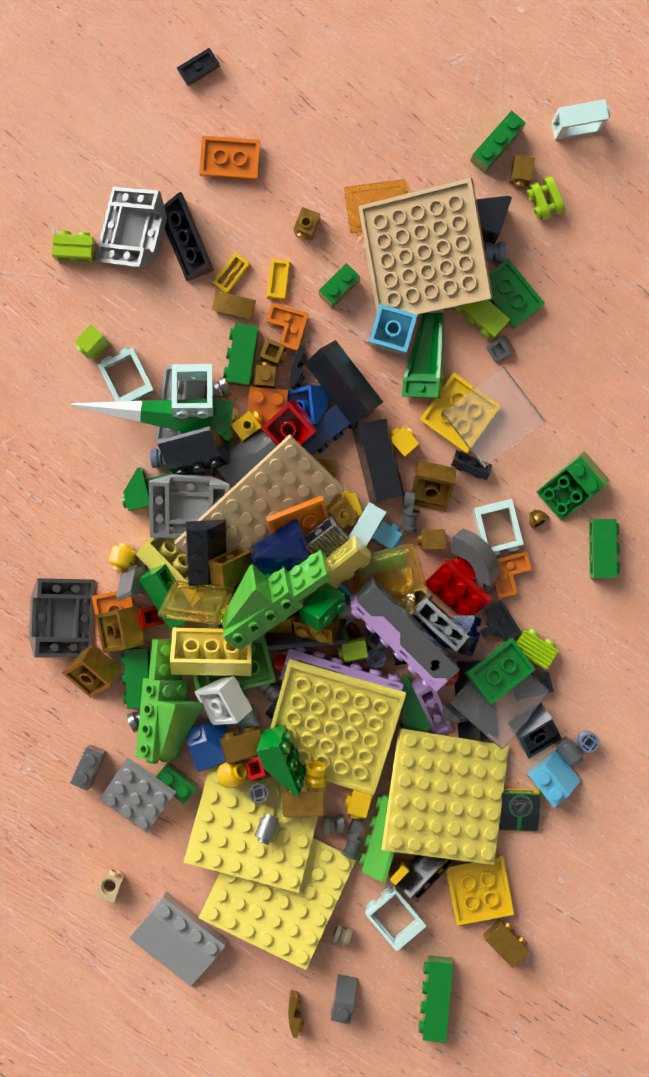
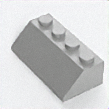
M165 365L161 400H172V365ZM178 381V400L204 399L206 381ZM157 426L155 442L183 434V432Z

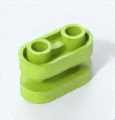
M552 176L543 179V186L541 187L537 182L528 186L529 190L526 193L529 201L534 203V213L537 219H541L542 222L550 219V212L552 211L557 216L565 213L564 202ZM543 194H547L550 204H547Z

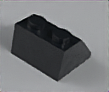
M541 702L530 707L529 710L521 715L515 716L508 722L528 758L562 739L553 718Z

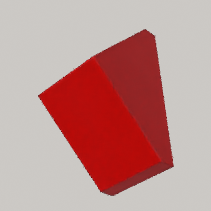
M155 606L138 609L141 629L166 624Z

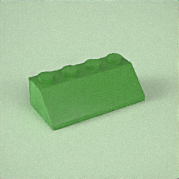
M384 792L381 797L378 796L375 805V808L378 809L377 814L371 818V835L367 834L364 846H367L365 854L362 853L360 856L359 865H362L361 870L363 873L386 883L394 852L382 850L389 794Z

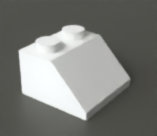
M234 676L220 678L194 692L200 703H203V709L213 725L238 723L253 710Z

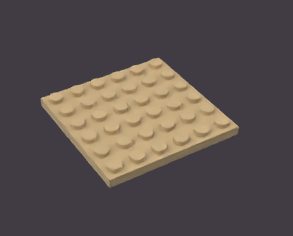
M472 178L358 206L376 312H378L379 305L382 304L420 315L493 299Z

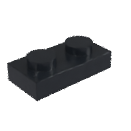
M209 47L178 66L177 71L188 87L219 68L220 63Z
M456 450L451 466L457 468V470L465 471L476 478L486 481L492 468V464Z

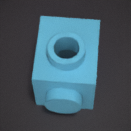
M384 521L380 523L371 537L389 550H392L393 547L397 549L403 540L400 538L402 533L399 530L401 528L392 522L388 525Z

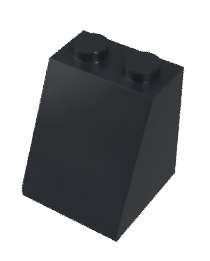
M511 196L476 199L483 241L496 243L512 199Z

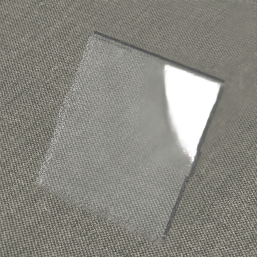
M505 367L481 385L472 388L465 397L443 413L483 468L508 449L517 446L521 439L545 422V419Z
M530 674L492 705H488L469 679L452 700L451 704L499 748L504 749L520 727L528 721L531 713L546 696L549 689Z

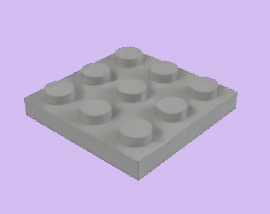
M127 758L104 791L100 800L148 833L176 791Z

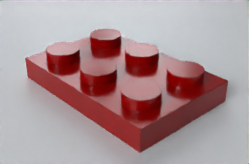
M449 559L424 582L427 588L466 622L492 599L489 594Z

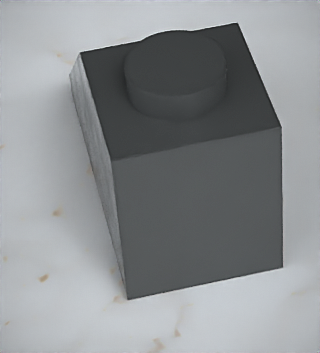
M136 564L127 568L128 572L120 575L116 595L117 601L145 591L139 579L149 571L147 565L139 567Z
M338 974L331 1008V1021L351 1024L357 986L356 977Z

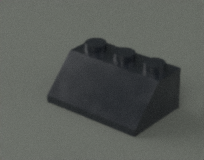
M210 426L157 441L167 469L173 474L189 475L202 473L208 469L220 468L223 465L230 464L229 442Z
M226 520L185 521L188 586L210 585L212 583L208 561L226 552Z

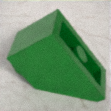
M142 467L136 469L123 491L122 503L124 508H127L130 512L149 507V490L144 468Z

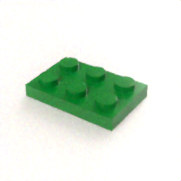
M509 258L489 273L493 297L490 301L510 319L508 323L513 329L545 304Z
M512 637L468 670L466 675L487 704L492 705L536 669Z

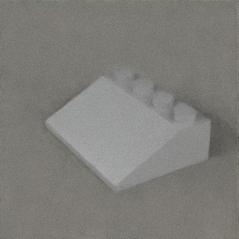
M165 891L130 937L132 941L190 986L212 964L227 942V938L204 920L199 919V916L167 891Z

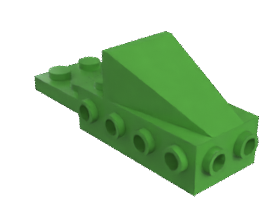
M319 550L315 554L310 555L301 564L294 566L291 571L288 572L283 567L278 572H274L269 578L261 573L253 564L250 565L228 607L221 611V623L223 625L225 641L233 644L238 650H242L304 607L302 599L331 579L326 554Z
M152 639L149 678H143L136 757L145 759L146 763L158 764V761L170 763L172 759H181L182 743L203 708V703L186 700L188 680H183V675L171 674L170 654L172 639Z

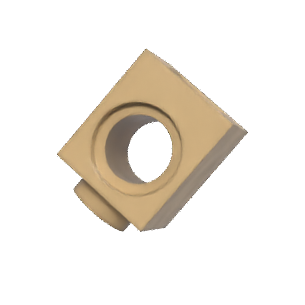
M116 869L106 870L101 879L96 897L114 903L125 876L121 875V872ZM111 880L115 883L116 887L110 888L106 882Z

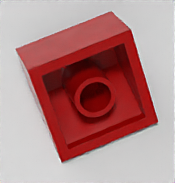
M295 399L289 401L261 427L276 446L289 434L302 445L316 432L308 414Z

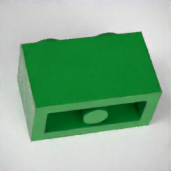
M346 263L319 289V296L333 309L360 282V276Z
M325 583L303 603L304 607L300 609L301 621L320 632L325 626H329L338 614L345 610V594L330 584Z
M171 762L167 763L156 776V778L176 791L174 797L183 804L188 801L199 786Z

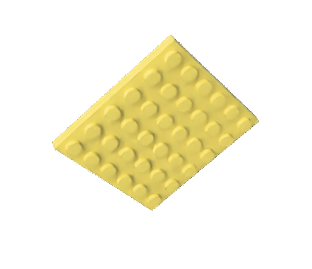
M289 659L270 728L286 725L288 732L290 731L292 734L294 748H297L299 751L300 763L305 766V769L309 762L321 761L326 765V773L324 774L326 782L374 795L406 692Z
M399 728L382 850L494 865L509 746Z
M257 756L239 760V762H241L245 766L244 761L250 760ZM219 766L210 768L184 863L299 893L318 816L283 817V792H287V788L273 776L263 780L249 781L247 775L242 785L225 788L219 783L217 777ZM304 777L301 792H307V788H310L306 784V777ZM256 783L264 784L268 789V798L263 803H254L249 797V790ZM325 784L324 787L319 788V791H323V796H324L326 784ZM264 813L279 818V827L274 842L270 841L269 845L258 842V837L255 836L260 818H263Z
M313 838L299 893L220 872L199 919L306 970L356 860L342 855L341 851Z

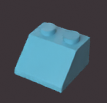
M380 304L368 346L405 356L417 314Z
M557 749L526 772L553 807H556L570 796L581 781L574 770L557 752Z

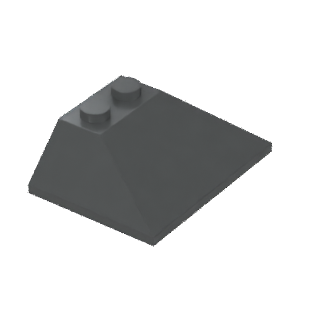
M258 429L229 450L230 464L216 469L232 488L263 460L276 445L261 429Z
M36 579L30 600L29 638L35 658L77 657L84 649L93 644L94 606L92 596H95V579Z

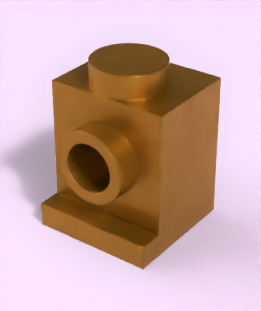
M344 497L328 509L329 513H331L342 528L345 526L350 528L358 522L356 519L358 517L357 512ZM342 511H346L348 513L347 518L341 517L340 514Z

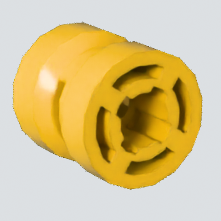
M321 761L309 762L306 766L308 774L306 777L307 786L317 789L324 787L326 784V777L324 776L326 765Z

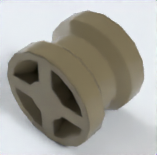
M338 923L333 934L332 943H341L343 947L347 948L353 929L350 927L344 928L342 924Z

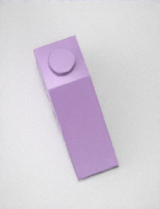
M421 677L410 681L433 734L443 735L453 730L450 721L443 719V705L437 692L432 687L428 689L422 683Z

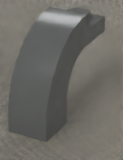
M462 529L452 538L451 553L464 558L471 564L476 574V584L487 594H490L493 590V583L500 578V568L496 555L480 536Z

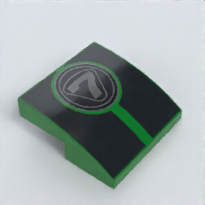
M503 792L499 830L538 831L541 794Z

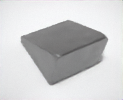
M506 335L486 347L495 363L500 362L515 352Z
M456 703L443 706V719L446 721L460 723L471 719V716Z

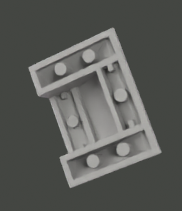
M112 187L95 262L143 268L158 256L167 221L162 195L159 190Z
M171 474L150 480V537L179 538L186 531L185 521H197L229 491V484L213 476Z

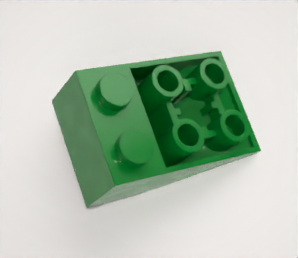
M583 451L538 489L536 493L562 521L608 484L609 479L587 453Z
M286 725L263 730L256 750L263 768L296 797H299L301 788H303L304 777H306V769L300 763L299 751L297 748H294L291 732H288Z

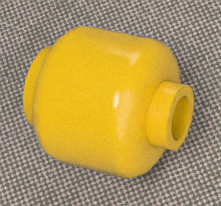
M120 542L119 545H114L108 558V562L113 565L112 569L124 572V569L127 570V568L133 566L136 558V552L133 550L134 547Z
M239 761L229 764L223 763L219 766L217 772L219 783L225 788L242 785L247 776L246 767Z

